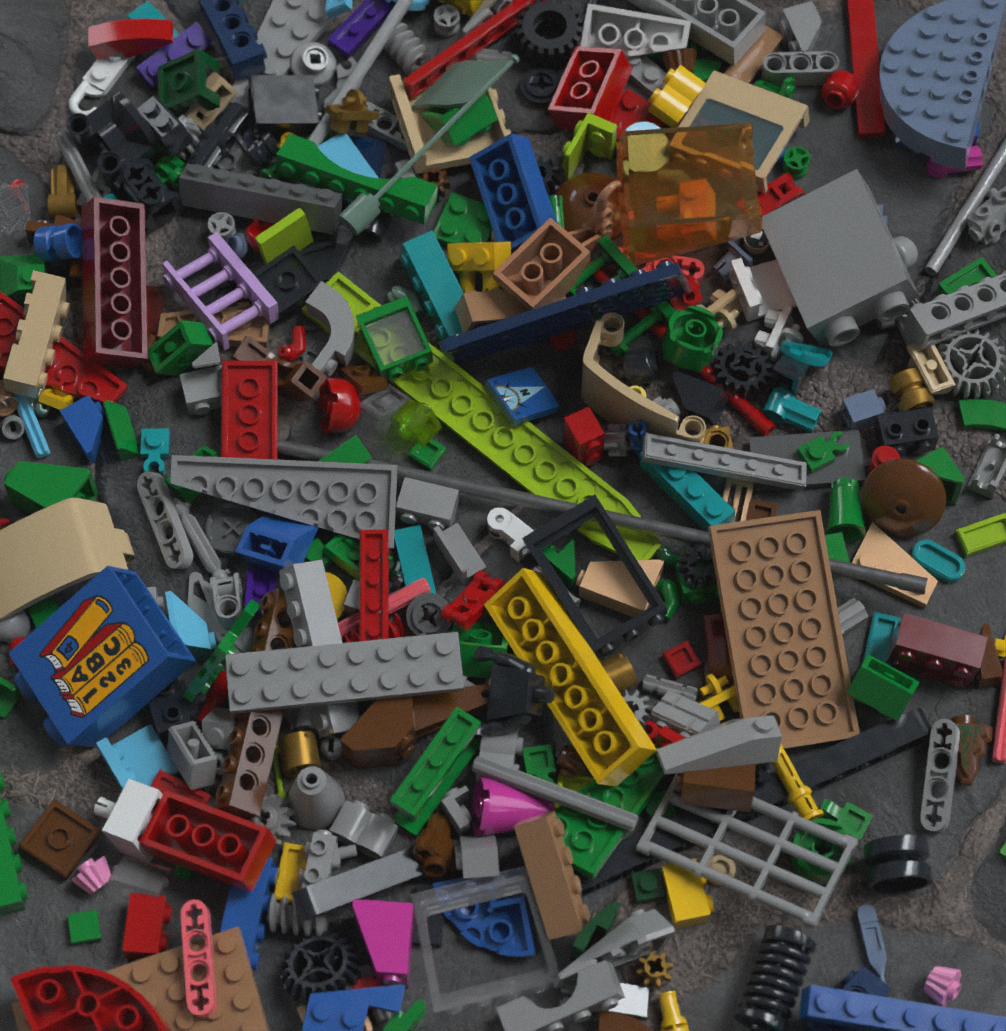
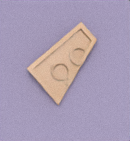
M872 522L852 563L928 578L924 595L900 590L897 587L869 582L925 608L938 581Z

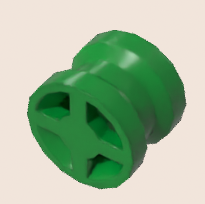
M799 146L789 148L783 158V173H789L794 180L804 178L808 173L810 163L808 151Z

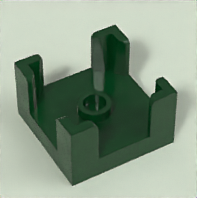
M199 48L158 66V98L177 118L183 115L179 110L195 103L208 111L220 107V96L206 87V67L217 73L219 72V61Z

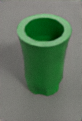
M842 477L837 478L836 481L831 483L829 521L826 535L842 532L844 542L860 540L866 534L857 480Z

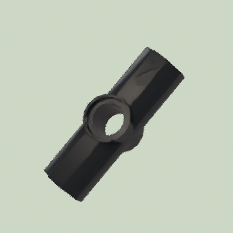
M230 102L217 121L207 125L201 136V143L191 155L187 164H199L203 167L213 168L222 155L226 156L232 150L236 141V135L250 117L249 111L237 102Z

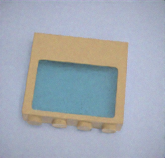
M713 71L669 141L671 157L679 163L695 166L702 172L716 174L728 182L734 181L744 185L751 191L757 190L766 193L768 190L766 177L797 127L805 129L809 123L808 105Z

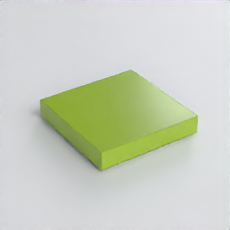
M301 208L296 209L255 238L264 265L292 246H295L300 251L314 241L306 215Z

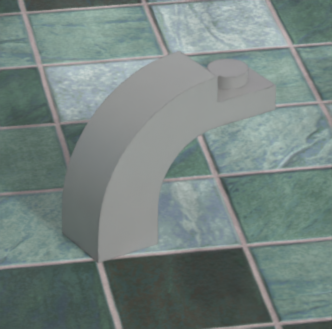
M321 281L307 299L306 307L308 314L323 322L331 331L328 343L312 365L324 375L331 376L336 370L338 362L346 367L349 364L355 350L356 333L352 312L346 300L335 289Z

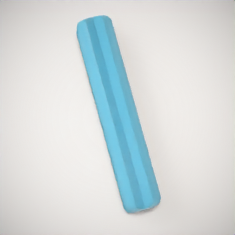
M13 393L18 399L17 411L23 421L24 429L36 457L41 459L48 456L50 449L28 396Z

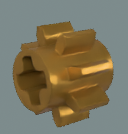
M650 950L647 959L639 958L638 963L644 968L637 970L636 975L644 977V987H647L650 983L655 985L657 989H660L663 980L666 982L671 981V976L666 971L672 970L674 965L673 963L666 964L665 952L659 956L654 955V952ZM656 965L660 967L659 972L650 973V968H654Z

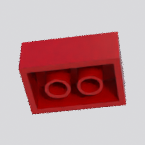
M575 47L548 108L559 129L575 130L579 120L584 121L587 113L610 122L632 71V67L622 49Z

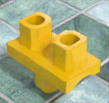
M713 674L707 675L705 677L707 685L700 688V692L703 696L712 692L713 696L699 703L717 711L719 720L725 717L718 704L727 700L733 713L738 712L735 685L722 691L721 687L729 683L726 676L716 679Z

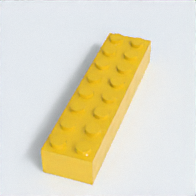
M522 568L484 606L516 656L531 663L536 669V674L545 677V686H552L554 688L555 699L552 703H547L596 782L601 785L617 787L654 754L657 749L543 574L538 571Z

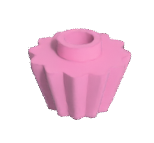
M105 856L96 862L90 858L77 868L80 873L72 879V882L90 895L112 879V875Z
M941 966L934 967L925 982L924 991L939 1006L946 1007L951 999L954 1000L960 992L961 970Z

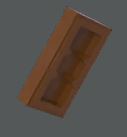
M363 362L347 365V367H338V377L352 383L362 395L387 389V380Z

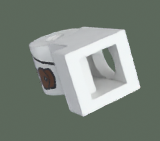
M498 507L491 510L487 516L489 534L496 539L505 541L510 546L511 557L520 562L528 554L522 538L534 530L505 508Z

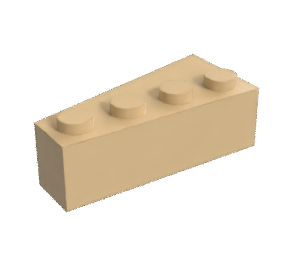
M33 270L31 276L33 293H27L24 302L23 317L26 319L19 320L16 333V341L19 343L12 345L3 381L4 391L37 399L39 390L45 389L48 374L45 373L46 367L53 364L55 350L52 348L54 342L60 341L63 326H60L62 318H67L70 303L66 302V278Z

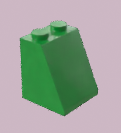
M19 461L15 468H10L7 471L3 482L11 505L27 515H31L69 498L94 501L98 495L92 472L86 468Z

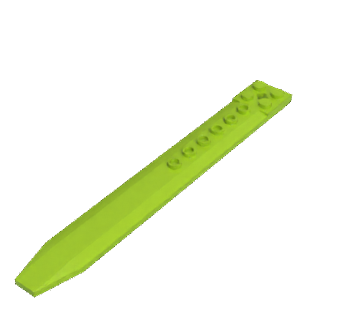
M337 272L326 284L335 289L350 307L356 333L354 353L377 371L358 329L356 315L382 305L340 272ZM305 304L302 308V313L331 335V331L323 322L308 314ZM402 321L370 333L384 365L420 352L411 329ZM430 343L433 363H430L423 370H412L405 373L401 378L390 381L529 493L576 504L595 494L605 510L641 517L628 499L529 421L512 426L486 387ZM589 521L576 529L592 543L617 554L598 522ZM616 527L637 560H651L656 550L662 547V543L656 535Z

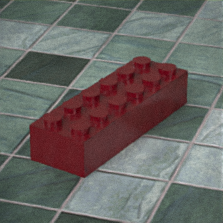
M93 197L81 208L84 363L135 369L148 359L145 204Z

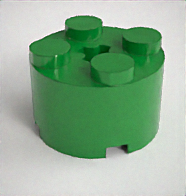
M687 306L685 310H676L671 315L662 338L663 358L680 368L694 372L702 371L704 367L712 362L723 335L721 324L719 327L715 320L716 316L709 310L698 306Z
M824 818L812 820V822L844 836L847 834L842 829V826L833 820ZM800 829L797 831L793 844L819 854L818 849H823L824 855L821 856L838 863L845 851L840 846ZM790 855L795 875L819 885L828 884L833 873ZM850 856V858H849V860H848V862H847V864H846V866H845V868H844V870H843V872H842L840 878H841V877L843 876V874L845 873V871H846V869H847V867H848L849 861H850V859H851V856Z

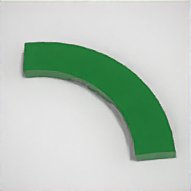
M982 399L958 401L957 405L963 429L982 428L1006 431V403Z

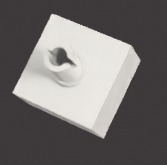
M128 779L116 803L103 797L97 800L102 806L95 804L94 814L108 819L102 831L119 852L150 863L153 856L145 850L139 841L163 795L160 790Z

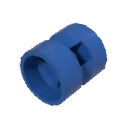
M69 223L38 228L34 235V249L38 258L43 262L81 257V227L78 224Z

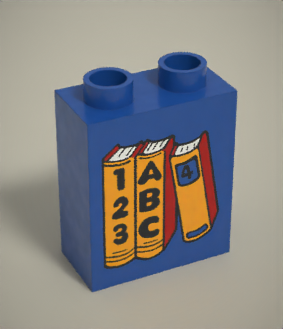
M106 566L9 652L10 657L20 670L14 676L18 688L29 699L40 701L49 715L43 722L47 733L55 742L64 747L77 745L97 748L96 742L112 735L196 662L137 572L112 566Z

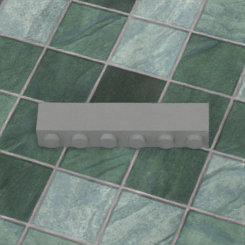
M316 560L293 564L279 570L280 585L284 590L287 614L291 619L294 631L293 639L297 648L342 643L323 561ZM357 702L312 706L314 726L318 730L319 738L347 733L360 718Z

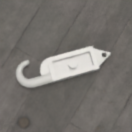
M120 52L99 60L97 59L70 97L69 109L71 113H82L87 116L97 109L94 107L89 111H82L78 108V104L85 95L95 98L106 96L135 56L126 58Z

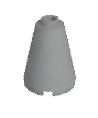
M318 767L303 769L287 794V800L290 801L287 808L295 810L291 817L298 825L310 830H321L329 827L335 821L345 803L344 792L340 784Z

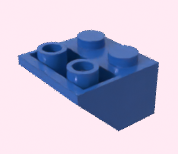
M268 512L246 527L235 552L248 565L280 574L279 570L293 564L303 563L318 528Z

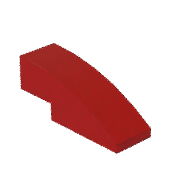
M127 19L88 27V47L98 60L120 52L126 58L174 43L173 22L171 20Z

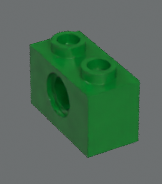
M181 320L148 349V356L156 374L179 376L192 365L193 361L209 349L213 342L204 323Z

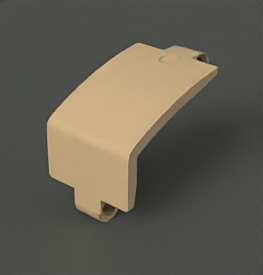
M612 312L603 315L600 321L596 320L583 355L582 400L610 424H627V430H629V425L632 421H635L636 427H638L637 420H642L646 423L647 433L704 443L706 425L702 418L688 416L683 419L679 430H677L679 421L677 415L632 390L599 365V345L608 347L619 345L623 340L624 320L619 314ZM612 327L617 329V331L609 332L606 329ZM695 430L699 434L692 436L687 434V431Z
M69 498L35 512L0 530V621L68 587L95 577L106 566L128 570L127 564L135 560L129 536L124 530L114 528L105 503L80 498Z

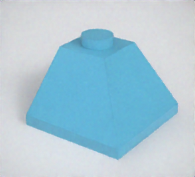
M165 592L170 623L196 662L208 660L212 655V649L217 647L214 631L209 632L207 623L173 592Z

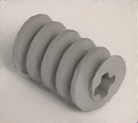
M401 19L383 48L386 52L390 53L392 59L396 60V63L402 67L403 71L410 75L429 62L432 54L426 53L427 47L423 44L420 45V39L414 37V32L408 30L407 24L401 23Z
M272 893L267 913V924L269 923L271 932H276L280 925L283 934H288L292 927L295 936H299L304 928L306 938H311L312 932L315 930L317 936H321L324 930L327 932L330 912L302 921L294 901L292 905H288L287 896L284 895L281 902L277 903L276 895Z

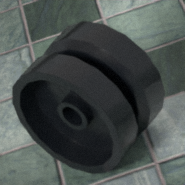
M895 835L878 838L864 845V861L871 867L866 873L867 887L870 891L883 894L906 893L926 888L932 884L931 866L924 862L930 856L928 840L924 837Z

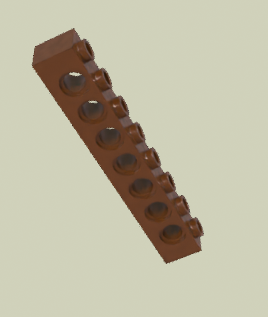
M279 587L265 593L260 602L261 614L254 628L255 640L250 652L271 650L270 644L273 645L274 650L297 648L293 639L294 631L291 619L287 614L284 590ZM284 709L235 714L237 718L235 727L229 736V753L222 766L224 772L223 779L216 792V809L245 820L260 816ZM252 724L255 726L256 734L252 730ZM246 752L250 756V761L246 758ZM239 779H241L243 782V789L239 784Z

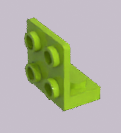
M587 113L584 121L579 120L574 130L575 136L572 142L567 141L562 151L564 161L561 169L564 170L565 181L572 177L587 150L597 157L612 159L616 151V124L591 113Z

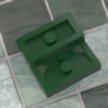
M615 901L608 905L587 923L572 945L569 959L575 961L588 950L593 939L600 941L610 933L618 917L620 903Z

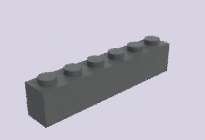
M187 164L179 177V196L183 200V206L214 212H225L230 215L277 223L296 209L301 208L306 215L310 230L333 235L341 222L338 216L342 213V193L333 192L329 189H317L303 184H291L277 179H265L251 174H239L225 169L203 167L199 164Z

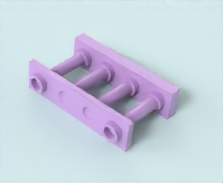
M216 232L208 237L210 248L208 253L177 271L174 270L168 261L163 262L164 275L162 279L167 288L170 290L174 289L200 322L205 324L212 342L219 343L224 350L229 349L227 335L229 332L258 315L260 317L264 316L271 324L279 319V311L276 300ZM213 262L215 264L219 263L222 266L223 270L191 289L183 280ZM227 280H233L237 284V289L206 307L198 298ZM242 298H249L253 303L252 307L223 324H220L213 316Z

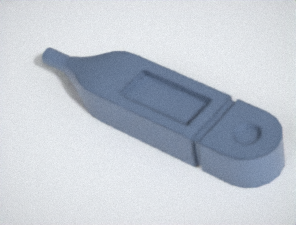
M862 905L858 909L856 918L860 927L859 930L868 965L879 976V979L886 983L884 972L887 955L879 923L877 922L876 911L870 905Z

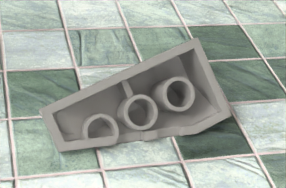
M774 716L732 719L657 749V756L664 774L775 762L778 760L782 734Z

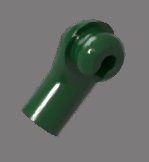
M663 546L655 552L657 560L664 561L663 567L675 571L676 563L679 562L682 554H672L667 546Z

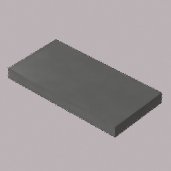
M859 429L841 431L842 438L837 440L836 444L842 446L849 443L850 447L848 452L843 455L834 454L836 457L834 463L812 474L806 468L805 488L829 487L837 478L848 477L852 480H857L858 484H864L866 476ZM837 431L753 437L748 439L749 452L803 462L797 453L798 447L821 435L825 442L830 440L831 435ZM754 482V492L790 490L788 488Z

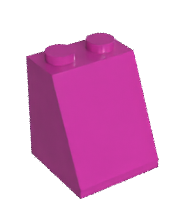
M353 899L352 905L355 922L376 980L379 981L381 986L401 984L405 985V989H409L414 928L413 903Z

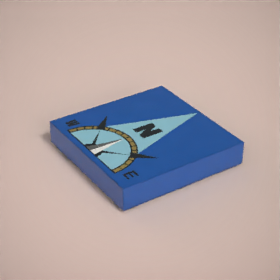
M533 367L490 378L485 383L486 389L512 426L559 411V403Z

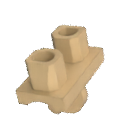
M721 289L715 291L710 297L711 305L708 308L703 305H697L712 312L716 316L715 320L719 327L721 324L722 328L725 327L729 331L737 327L735 318L742 311L737 300L738 293L733 289L728 293Z

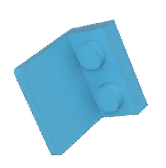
M152 725L140 729L112 746L107 737L96 742L101 756L122 791L128 779L151 787L160 769L172 776L178 773L174 762Z

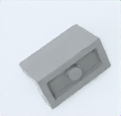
M458 523L443 531L439 526L433 528L434 542L462 585L472 580L477 571H487L486 565Z

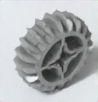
M978 328L974 331V334H970L968 331L962 335L944 340L943 344H940L937 349L956 384L953 387V396L962 393L964 400L969 395H972L974 399H979L980 393L987 398L991 391L996 392L999 389V385H1002L1006 378L1004 346L997 347L998 338L990 340L989 332L985 333L984 336L979 335ZM982 354L987 357L991 365H989V362L983 358ZM974 359H976L975 363H973V365H971L967 370V366L970 363H972ZM953 367L957 368L960 371V374H958L953 369Z

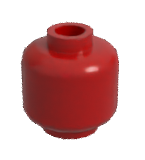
M834 71L823 85L821 96L829 107L839 110L846 109L851 106L859 92V82L848 71Z

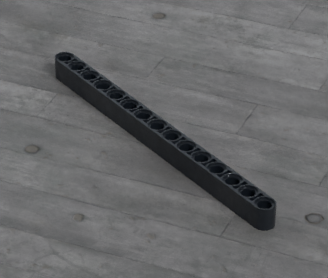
M916 708L902 714L898 721L895 719L886 721L793 763V766L803 785L808 786L813 793L930 739L932 727L922 708ZM776 771L770 774L771 779L768 782L763 780L759 783L755 780L753 797L779 808L789 804L787 801L789 794ZM712 808L724 814L728 811V809ZM751 809L750 812L736 811L733 818L747 823L765 814ZM689 811L669 819L710 838L714 837L720 826ZM656 828L650 839V842L675 853H681L696 846V844L660 828ZM646 830L620 841L593 880L573 870L574 876L577 875L581 883V897L628 877L632 872L641 871L663 861L653 855L647 856L636 851L637 844Z

